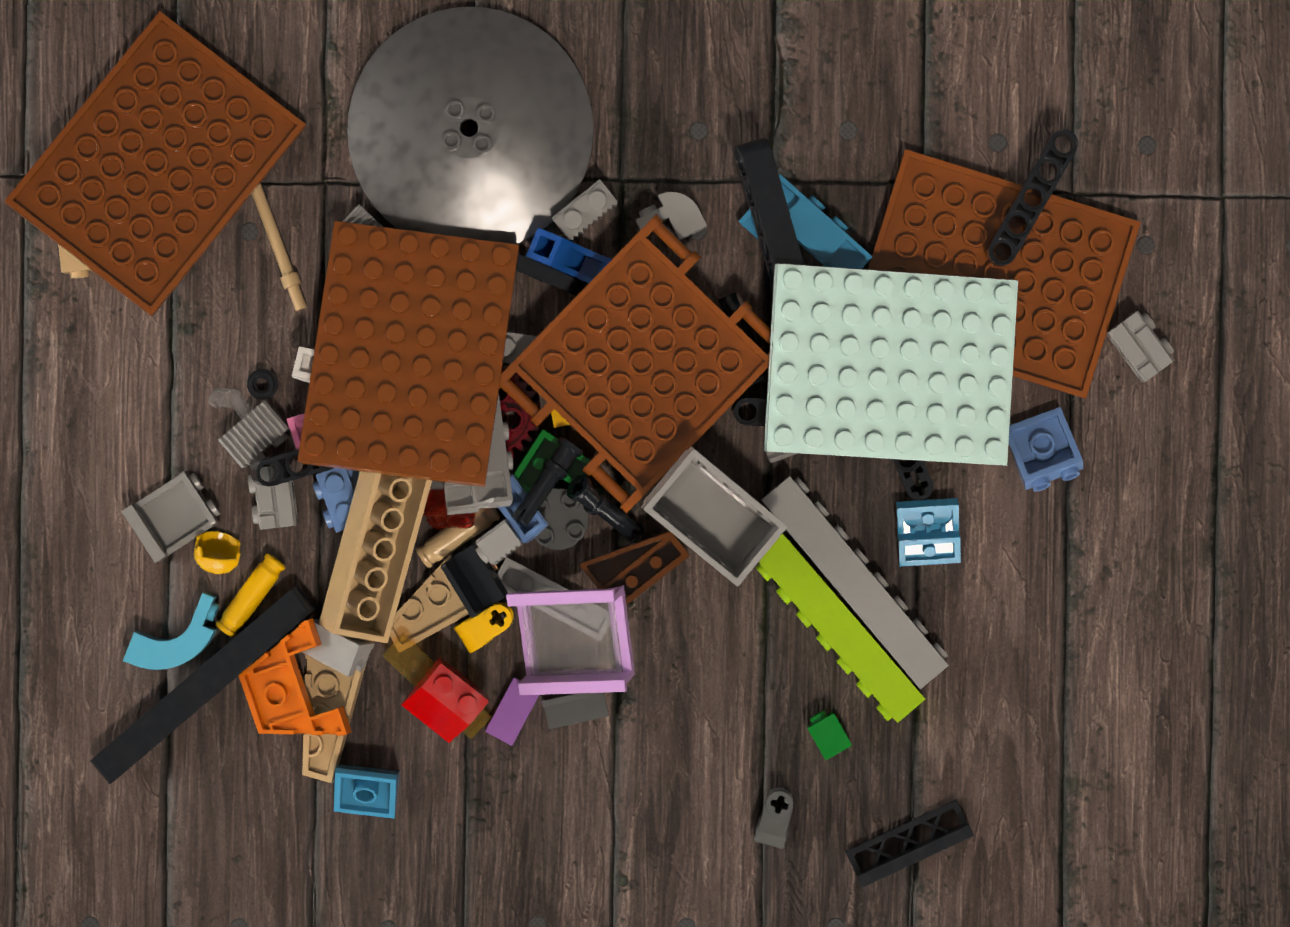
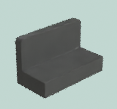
M604 693L561 694L542 699L549 729L609 716Z

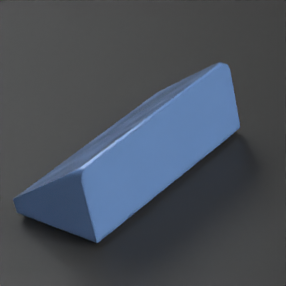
M512 474L510 481L513 502L511 506L498 508L522 542L529 543L549 524L539 510L528 527L522 526V522L518 523L511 517L527 495Z

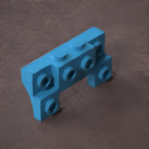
M780 174L779 178L798 243L823 265L822 267L862 269L872 256L845 232L848 227L836 216L830 219L822 212L825 207L812 195L809 199L806 198ZM749 209L739 220V223L759 240Z

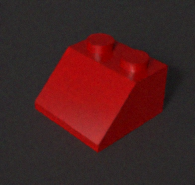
M439 657L401 703V706L450 743L474 721L488 704L489 698L484 691Z

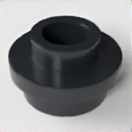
M259 369L249 376L247 388L254 398L266 400L276 393L278 380L271 371ZM264 378L268 381V388L262 391L258 388L257 383L260 379Z

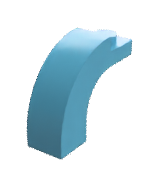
M209 592L202 593L189 627L177 638L159 639L141 631L134 632L123 661L140 668L161 670L182 665L198 656L211 643L218 630L207 625L208 620L214 621L218 612L219 604L215 603L218 596Z

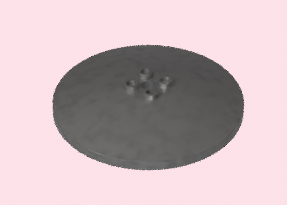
M458 7L436 11L408 23L391 35L371 56L356 83L351 98L347 128L348 147L357 179L373 206L394 227L401 230L510 244H520L535 236L537 228L543 230L553 222L552 217L572 201L581 186L590 162L594 131L592 109L584 81L575 64L562 47L546 32L531 22L501 10L485 7ZM465 120H474L478 124V131L472 137L464 136L461 133L460 127Z

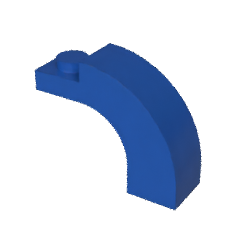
M537 228L526 257L587 284L612 260L540 228Z

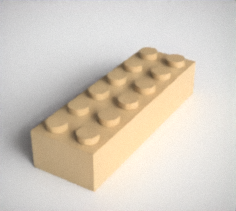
M359 472L319 625L332 634L388 643L432 480Z

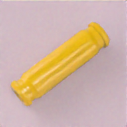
M269 553L265 554V559L257 565L223 612L222 618L216 622V627L232 638L238 635V630L243 628L278 580L281 571L286 569L284 563Z

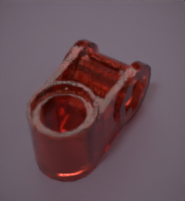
M430 490L423 516H427L428 524L435 529H466L474 525L476 513L447 515L444 490Z

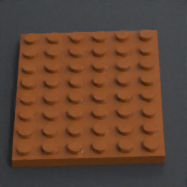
M159 11L4 202L153 317L304 130L306 124Z
M905 149L867 270L1018 280L1013 377L1086 399L1141 222L1051 194L1015 259L1003 267H997L988 261L986 250L1022 185ZM1028 190L1024 195V201L1028 206L1036 207L1040 202V197L1036 191ZM1012 217L1009 221V228L1013 233L1020 234L1024 230V222L1018 217ZM997 244L993 249V254L997 260L1005 261L1009 256V250L1005 245Z
M334 221L298 463L485 487L519 245Z

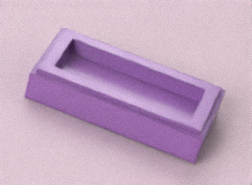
M516 677L513 678L485 732L511 746L539 695H519L518 683L521 680Z

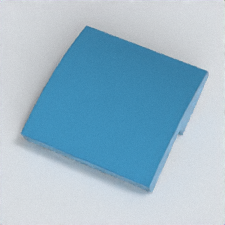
M958 498L896 502L899 567L961 563Z

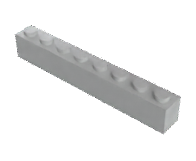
M788 476L765 495L761 501L774 516L788 526L786 528L787 532L917 687L922 689L949 666L944 660L948 657L947 653L937 642L933 645L929 643L924 637L929 633L917 618L913 622L905 614L909 608L898 595L892 598L885 588L889 584L878 571L872 575L865 566L869 561L858 548L854 551L851 550L845 542L849 539L848 535L838 524L832 527L825 519L830 514L819 501H816L814 504L806 496L810 490L801 479L797 477L793 480Z

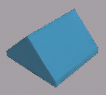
M339 764L335 769L334 812L395 819L400 771Z

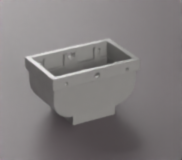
M692 447L683 452L644 499V504L641 506L643 510L737 587L788 527Z

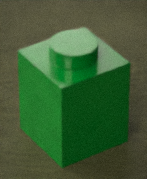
M823 710L809 718L811 724L806 727L825 761L852 746L833 711L827 714Z

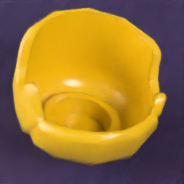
M206 531L197 536L194 558L200 568L213 574H224L231 572L238 566L241 555L240 541L230 534L219 531Z

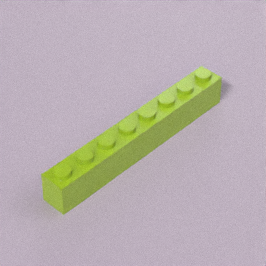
M782 533L759 561L760 564L755 568L766 581L773 578L779 585V588L776 590L777 594L787 605L792 601L800 611L796 613V616L807 628L813 625L820 634L816 639L827 652L831 648L836 651L840 656L836 662L848 675L852 671L860 679L856 685L865 696L869 698L872 694L880 702L876 708L887 721L893 718L899 723L921 704L925 698Z

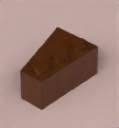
M667 531L579 563V565L598 589L615 588L624 585L626 605H628L688 558L690 554L676 536Z

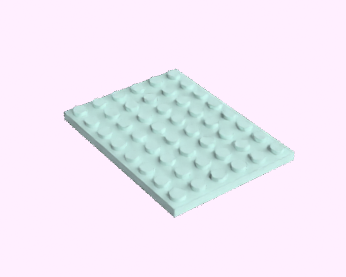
M775 264L764 451L1007 466L1018 280Z

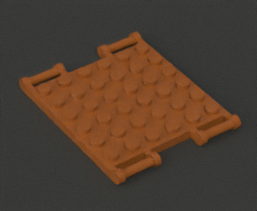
M658 214L629 241L501 374L499 390L502 388L532 417L530 421L537 427L555 409L599 452L582 471L588 477L592 475L622 504L620 508L626 514L673 466L686 449L688 450L769 367V354L767 355L736 324L743 318L769 345L771 328L751 310L753 306L747 301L729 318L685 276L700 260L701 256L696 251L692 253L663 225L662 222L664 220ZM652 232L684 261L678 268L647 239ZM516 372L547 401L542 409L510 380ZM605 459L637 489L631 496L599 466Z

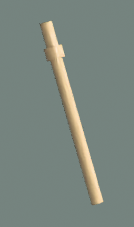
M260 183L252 193L280 268L282 274L280 280L283 288L288 290L297 312L307 308L299 287L301 280L298 272H294Z

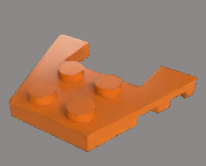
M313 618L303 621L297 629L285 636L273 649L266 652L238 675L258 734H333L344 736L352 733L343 706L315 715L302 679L295 654L322 645Z

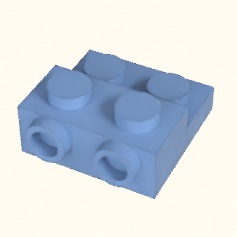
M1061 407L1010 425L1008 445L1025 490L1032 488L1034 492L1042 491L1051 485L1050 481L1061 477L1063 481H1069L1079 476V470L1083 469V459Z
M333 468L316 474L317 481L312 483L318 500L323 498L325 500L328 510L323 511V516L329 529L334 527L336 533L343 531L345 528L360 471Z

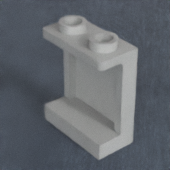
M188 471L181 472L168 483L121 511L155 563L165 559L197 538L199 534L208 531L221 522L217 517L221 514L220 510L211 498L206 500L200 491L204 486L195 473L190 475Z

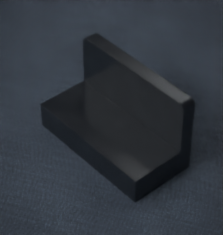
M476 542L452 555L441 565L442 571L472 618L478 616L487 607L504 599L508 593L491 564L483 562L477 554L476 548L478 546Z

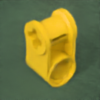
M496 602L484 609L478 616L474 618L470 616L456 625L454 630L471 654L505 631L514 619V612L510 606H507V603ZM494 610H497L498 613L503 611L506 613L503 619L504 624L500 621L494 622L492 620L495 615Z

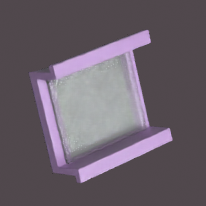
M624 585L604 589L517 591L516 593L506 594L507 606H517L526 669V676L518 683L519 695L627 691V683L635 675Z

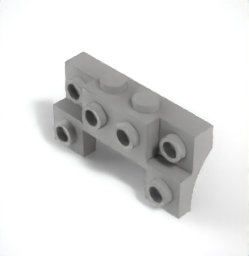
M499 394L486 486L479 487L445 482L444 492L447 515L477 513L481 508L511 506L513 502L509 470L513 469V458L511 451H506L505 440H509L508 423L502 421Z

